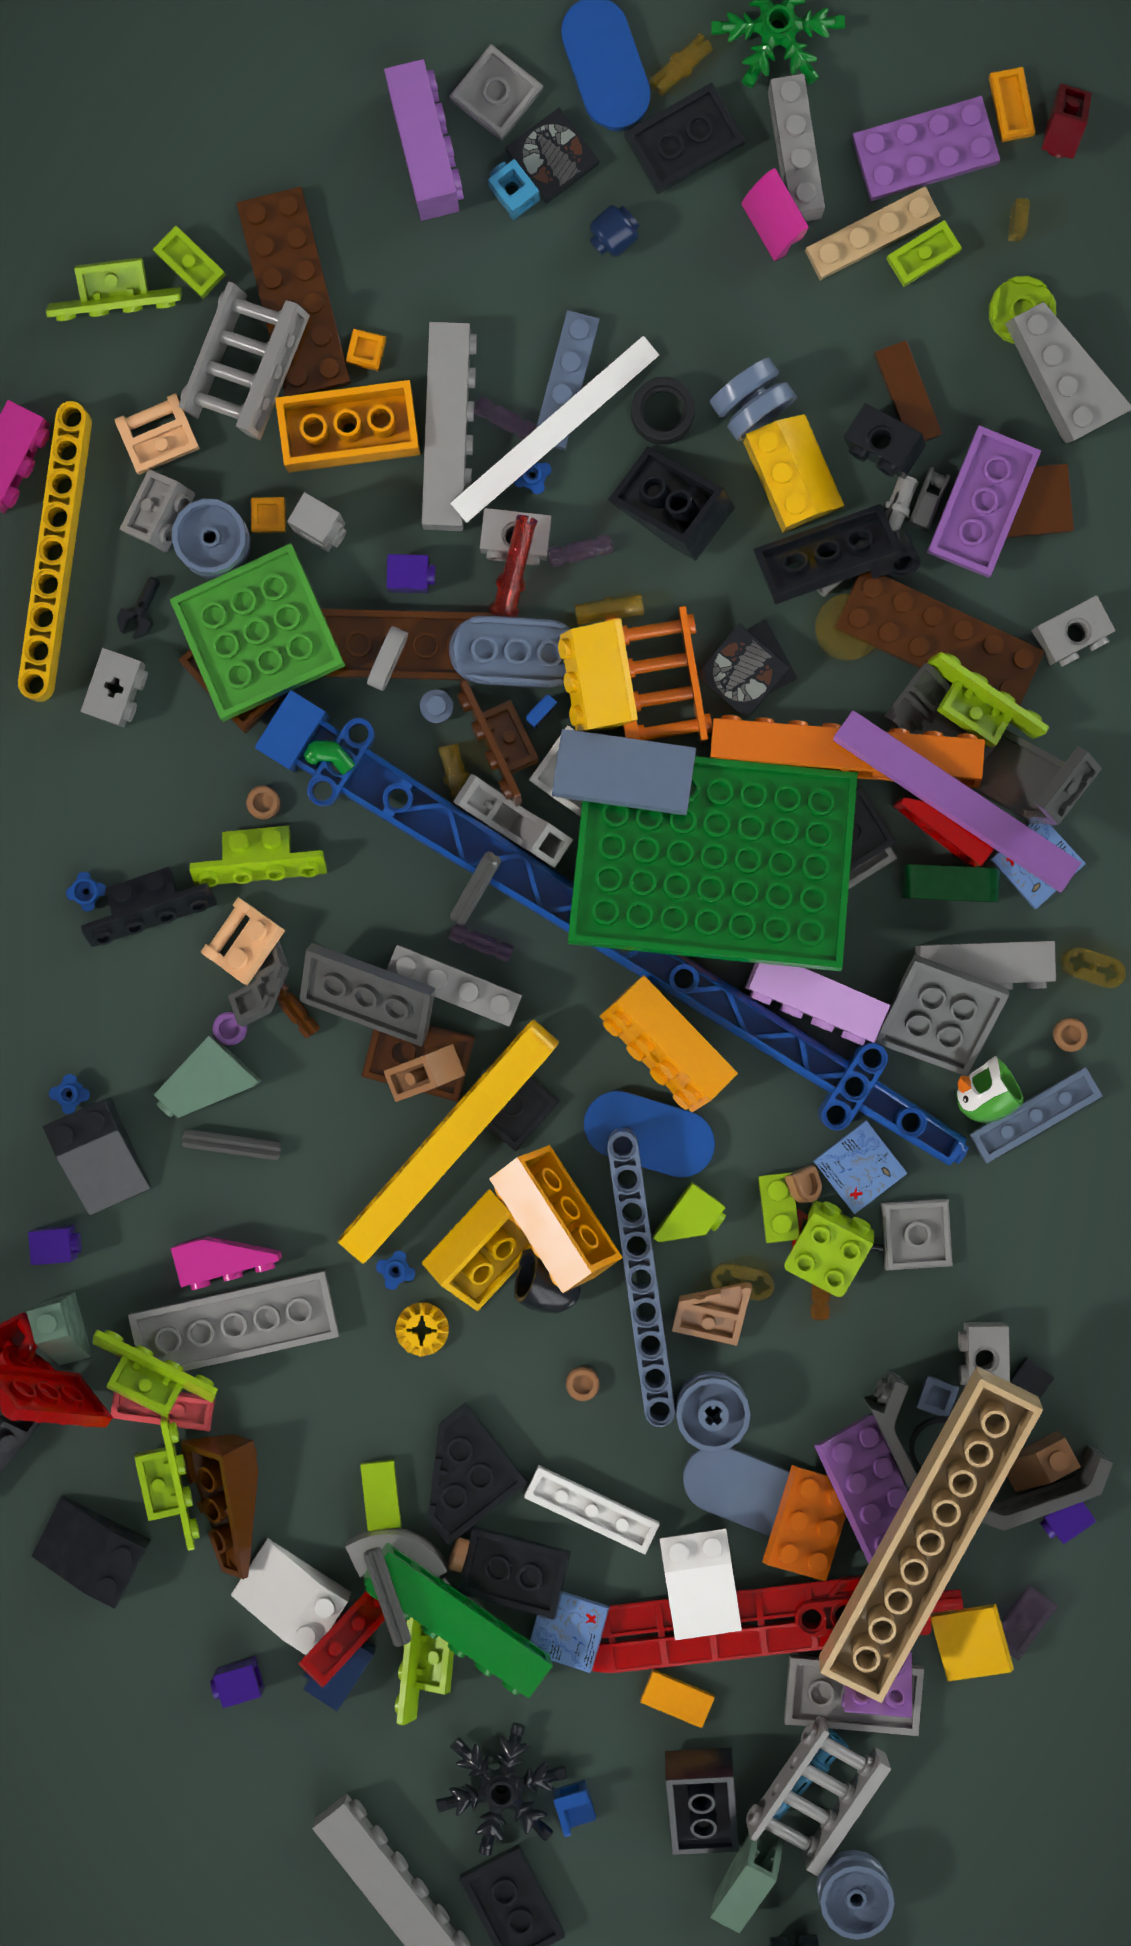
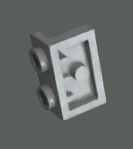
M148 469L119 530L167 553L172 544V526L178 514L187 505L192 503L195 493L178 481Z

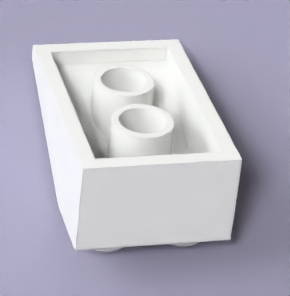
M726 1528L660 1538L675 1640L742 1631Z
M267 1538L249 1566L248 1577L239 1581L231 1596L283 1641L306 1655L331 1629L348 1603L351 1592Z

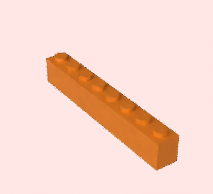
M724 715L721 719L714 718L710 758L858 772L857 778L893 781L833 741L835 734L841 727L839 724L824 723L822 727L808 726L807 722L792 720L788 724L775 723L770 718H756L755 721H744L734 715ZM901 728L890 729L887 732L967 787H980L983 775L984 739H977V736L973 734H959L957 737L943 736V733L937 731H926L923 735L909 734L908 730Z

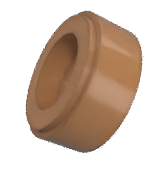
M258 786L248 794L246 805L248 811L254 817L267 820L277 815L281 807V799L279 794L271 787Z
M1065 1018L1054 1026L1052 1038L1058 1048L1073 1052L1085 1045L1088 1032L1081 1021L1074 1018Z
M578 1366L572 1369L566 1379V1388L569 1395L579 1401L592 1399L599 1390L597 1373L587 1366Z
M458 1537L454 1541L448 1560V1570L461 1573L469 1548V1540Z

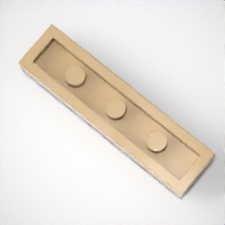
M925 186L806 247L805 252L821 281L939 220L941 215Z

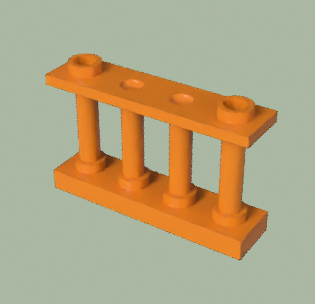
M686 606L679 607V620L627 628V625L622 627L626 646L630 645V641L677 633L682 634L685 653L633 661L632 658H629L628 663L631 679L636 678V674L687 666L690 686L639 694L638 691H635L633 693L636 711H641L642 707L693 699L696 719L644 727V724L637 725L636 720L623 725L625 738L648 741L698 732L699 741L703 743L708 740L707 734L713 731L710 713L704 714L691 640V635L696 634L694 615H687ZM618 617V618H612V619H606V621L613 620V619H619V617Z

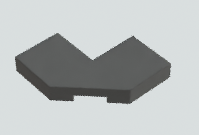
M280 941L276 943L254 975L256 981L228 995L237 1024L242 1027L262 1018L273 1010L289 971Z

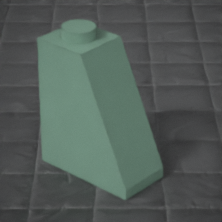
M210 1035L161 1086L154 1096L159 1100L157 1106L169 1117L176 1115L179 1118L252 1088L262 1080L225 1045L220 1043L214 1035Z
M75 1292L43 1300L26 1311L35 1344L59 1366L92 1357Z
M764 1829L757 1841L750 1839L748 1832L739 1848V1852H737L715 1893L710 1915L711 1919L740 1934L777 1881L784 1839Z

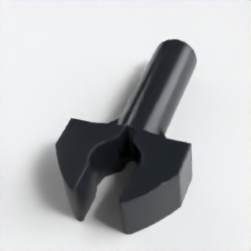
M153 577L147 579L135 607L129 610L120 609L117 622L121 633H125L130 620L136 617L139 625L132 638L136 640L150 633L153 623L148 621L146 613L159 588L160 581Z

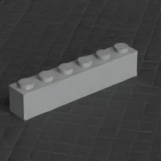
M429 322L422 504L423 530L464 531L465 520L450 503L472 485V468H466V455H473V435H467L468 422H474V401L468 400L469 388H475L476 368L470 367V355H476L477 334H471L470 323Z
M346 1793L315 1817L312 1827L314 1832L404 1946H471L466 1935L461 1930L455 1931L451 1926L449 1915L443 1906L439 1903L435 1905L429 1898V1890L424 1882L418 1877L414 1879L407 1870L409 1866L402 1854L398 1851L394 1853L387 1845L388 1839L383 1830L378 1825L372 1826L366 1818L367 1812L359 1800H352Z

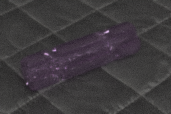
M480 397L474 407L476 415L483 419L488 417L491 423L512 434L518 433V437L523 440L537 428V425L527 419L525 421L521 420V416L499 404L494 406L493 401L485 397Z
M610 535L596 537L594 541L590 538L565 544L566 547L561 548V545L548 549V558L551 566L555 567L563 565L564 561L568 560L569 563L593 558L598 553H600V556L613 552L612 539Z
M454 924L449 936L451 941L462 944V942L466 943V946L490 956L494 954L497 959L505 962L511 959L514 951L513 945L503 941L499 943L497 942L498 939L473 929L471 932L468 930V927L460 924Z

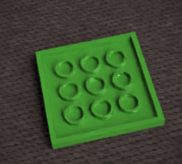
M292 543L170 599L217 713L223 722L346 666Z

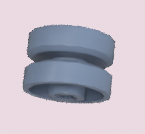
M764 358L738 374L710 400L711 406L719 417H727L736 413L729 420L727 428L737 442L744 440L747 433L773 421L797 399L796 394L787 382L778 383L770 387L779 375V370L770 358Z
M201 499L190 503L178 514L172 526V543L176 555L193 573L205 579L217 578L245 565L251 553V535L247 524L231 505L218 499ZM216 534V540L213 543L209 544L206 542L207 538L213 539Z
M716 1371L697 1373L683 1383L676 1395L675 1413L679 1430L687 1442L699 1450L709 1452L727 1450L741 1441L748 1430L751 1414L746 1395L737 1381L725 1373ZM709 1406L713 1410L716 1406L718 1407L717 1412L713 1415L707 1414L706 1409Z
M852 1849L833 1855L818 1875L816 1882L822 1915L829 1927L842 1937L855 1940L870 1938L882 1931L892 1918L895 1902L888 1875L879 1860L867 1852Z

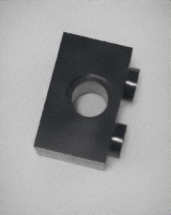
M867 403L863 405L844 435L845 442L849 448L848 452L853 457L862 462L868 459L876 463V468L885 475L893 477L896 474L903 479L906 478L926 447L921 432ZM883 439L891 440L887 447L883 449L876 448L879 441Z

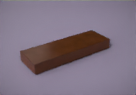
M907 340L876 351L874 356L899 421L921 432L925 442L941 436L940 426Z

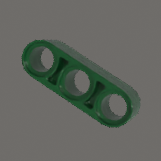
M905 864L903 865L902 898L998 903L1000 869Z

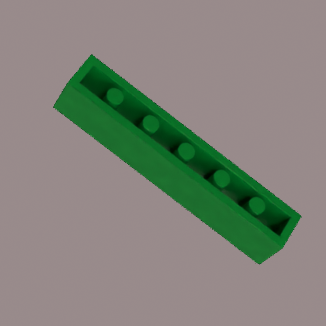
M387 1542L382 1549V1553L405 1619L413 1618L422 1624L420 1628L433 1639H437L439 1636L448 1642V1648L457 1656L464 1658L466 1655L474 1660L476 1668L489 1677L494 1674L503 1680L502 1685L512 1694L518 1695L521 1693L530 1698L553 1666L550 1654ZM367 1569L363 1574L365 1590L369 1595L378 1600Z

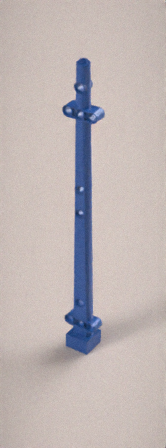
M292 690L289 691L254 748L293 773L300 768L313 776L307 787V795L314 804L320 807H329L342 794L471 874L474 873L486 852H493L495 856L500 857L501 863L489 885L569 933L574 882L369 750L375 740V731L367 720L354 718L340 731L328 723L330 716L324 710ZM358 725L365 726L368 729V738L362 743H355L350 738L351 730ZM316 740L336 742L356 766L343 776L340 772L334 770L331 761H320L316 764H310L304 757V751L308 748L309 743ZM322 782H327L332 787V795L325 801L318 800L314 792L316 786ZM395 790H403L408 795V801L402 808H394L390 805L389 797ZM590 946L639 977L644 975L660 990L827 1091L828 1094L818 1110V1117L826 1127L832 1130H842L850 1124L857 1111H860L948 1166L953 1162L959 1164L965 1157L969 1149L965 1145L967 1140L965 1136L878 1081L888 1062V1054L881 1045L865 1042L863 1046L859 1045L855 1049L849 1060H846L688 956L642 951L624 953L619 949ZM680 969H687L692 975L691 984L686 988H679L674 982V975ZM874 1048L879 1054L878 1062L874 1066L867 1067L863 1062V1054L866 1050ZM851 1077H857L861 1082L860 1091L854 1095H848L845 1091V1083ZM834 1105L841 1106L843 1110L842 1119L837 1123H830L827 1119L828 1109ZM907 1113H914L917 1117V1124L911 1130H904L902 1127V1118Z

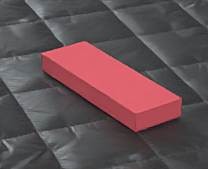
M116 1392L113 1393L111 1407L113 1418L161 1425L160 1414ZM180 1392L168 1415L170 1423L176 1422L179 1428L209 1432L212 1425L215 1399L212 1403L195 1394Z

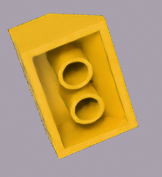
M805 414L774 421L745 435L743 443L782 533H786L844 507V503Z
M621 618L573 628L562 633L558 643V651L565 664L564 687L570 694L571 707L569 717L571 724L575 726V730L589 733L612 730L638 720Z
M489 1189L421 1263L440 1286L478 1312L517 1270L523 1250L530 1249L531 1243L522 1229L515 1224L513 1215L504 1201Z

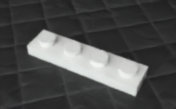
M538 1465L524 1494V1498L644 1555L660 1525L659 1521Z

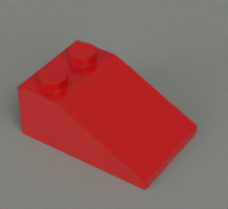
M904 797L896 801L892 806L969 867L982 866L994 850L993 847L924 801Z

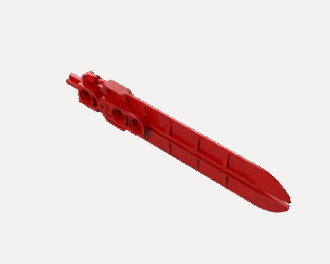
M863 1575L846 1576L826 1581L738 1590L736 1595L740 1621H758V1624L741 1626L742 1631L675 1640L674 1634L665 1635V1631L674 1630L669 1598L608 1605L610 1608L601 1638H608L609 1642H601L599 1644L592 1671L619 1673L821 1650L839 1620L835 1615L836 1610L840 1606L847 1605ZM961 1589L943 1591L932 1613L963 1609ZM809 1609H814L821 1616L815 1623H807L802 1619L803 1613ZM931 1614L919 1636L931 1633ZM793 1616L795 1620L765 1623L767 1619ZM658 1632V1636L616 1640V1637Z

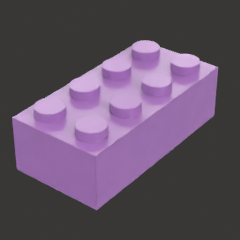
M424 59L385 68L388 91L420 220L424 221L460 212L458 200L464 199L458 168L451 170L452 167H456L454 151L450 136L443 137L448 132L442 103L435 104V102L440 100L433 69L426 70Z

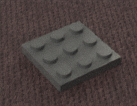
M914 954L890 1003L874 1043L968 1076L1009 997V989Z

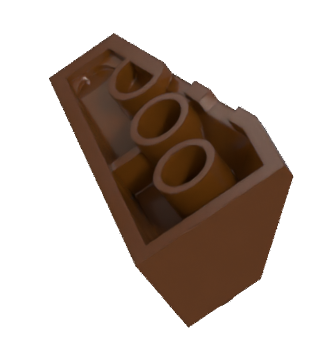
M234 1434L184 1440L180 1444L186 1466V1476L189 1484L195 1482L201 1497V1501L197 1502L200 1513L205 1512L210 1521L212 1529L208 1535L221 1571L237 1578L245 1579L249 1574L259 1472L254 1440Z

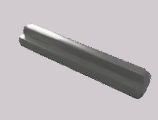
M486 852L450 914L451 920L457 921L459 925L466 924L501 863L500 857L495 856L493 852Z
M192 1129L184 1130L182 1136V1146L186 1148L269 1160H278L281 1154V1143L276 1141Z
M380 1547L369 1549L364 1552V1560L393 1644L396 1647L408 1644L411 1641V1635Z

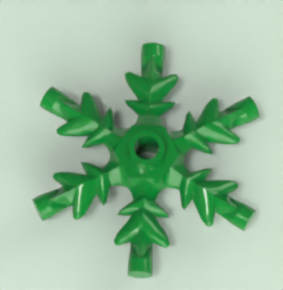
M753 0L748 5L760 7L761 14L757 19L752 20L744 12L743 20L739 16L728 12L726 15L729 21H711V35L730 33L728 37L729 42L736 40L744 33L745 41L753 32L761 35L762 43L750 48L756 51V53L742 61V64L750 65L741 81L745 86L753 88L761 71L765 76H769L768 58L775 61L772 49L779 45L786 48L784 61L791 57V74L795 75L800 70L804 74L807 84L811 85L820 78L809 63L817 61V57L803 51L802 49L808 45L797 43L795 36L797 32L804 30L812 37L813 30L819 35L828 38L830 35L827 29H845V15L826 17L828 8H823L812 17L810 9L801 18L794 13L795 5L805 3V0H784L780 4H773L770 0ZM774 24H779V25H781L783 28L777 29V28L773 27L772 25H774Z

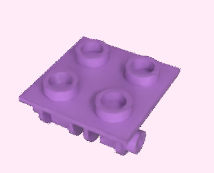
M912 1652L908 1654L882 1703L844 1685V1694H842L841 1700L844 1712L912 1718Z

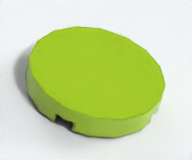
M1016 276L1004 282L994 292L988 306L989 321L994 332L1004 341L1015 344L1005 323L1042 302L1056 316V300L1053 294L1051 295L1047 286L1041 280L1030 276Z

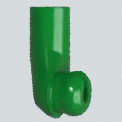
M316 740L309 743L308 748L304 751V757L310 764H316L320 761H331L343 776L356 766L336 742Z

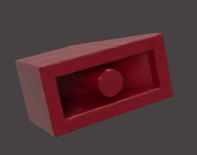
M1062 83L1059 84L1044 132L1041 150L1047 151L1056 158L1067 157L1074 159L1088 122L1091 92Z

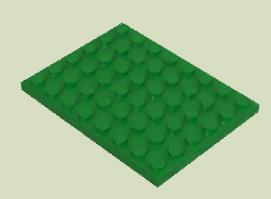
M695 756L687 816L583 801L568 944L841 972L858 772Z

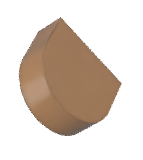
M815 1164L806 1165L785 1176L788 1189L795 1201L808 1203L819 1198L822 1183Z

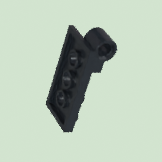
M881 504L753 549L774 604L869 571L873 579L889 573L894 578H904L913 574L921 563L909 534L903 530H892ZM857 540H867V543L864 545H852ZM826 551L836 552L834 555L830 557L820 556L822 553ZM792 563H803V565L799 568H788Z

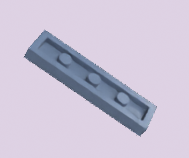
M567 310L537 427L582 389L600 322L599 318ZM570 433L553 448L566 451Z
M1082 1067L1023 1101V1104L1013 1114L999 1121L984 1124L968 1133L984 1162L989 1163L1101 1098L1103 1095L1087 1068Z

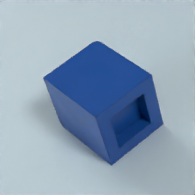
M586 1780L553 1790V1800L564 1837L571 1836L572 1827L596 1820V1813Z

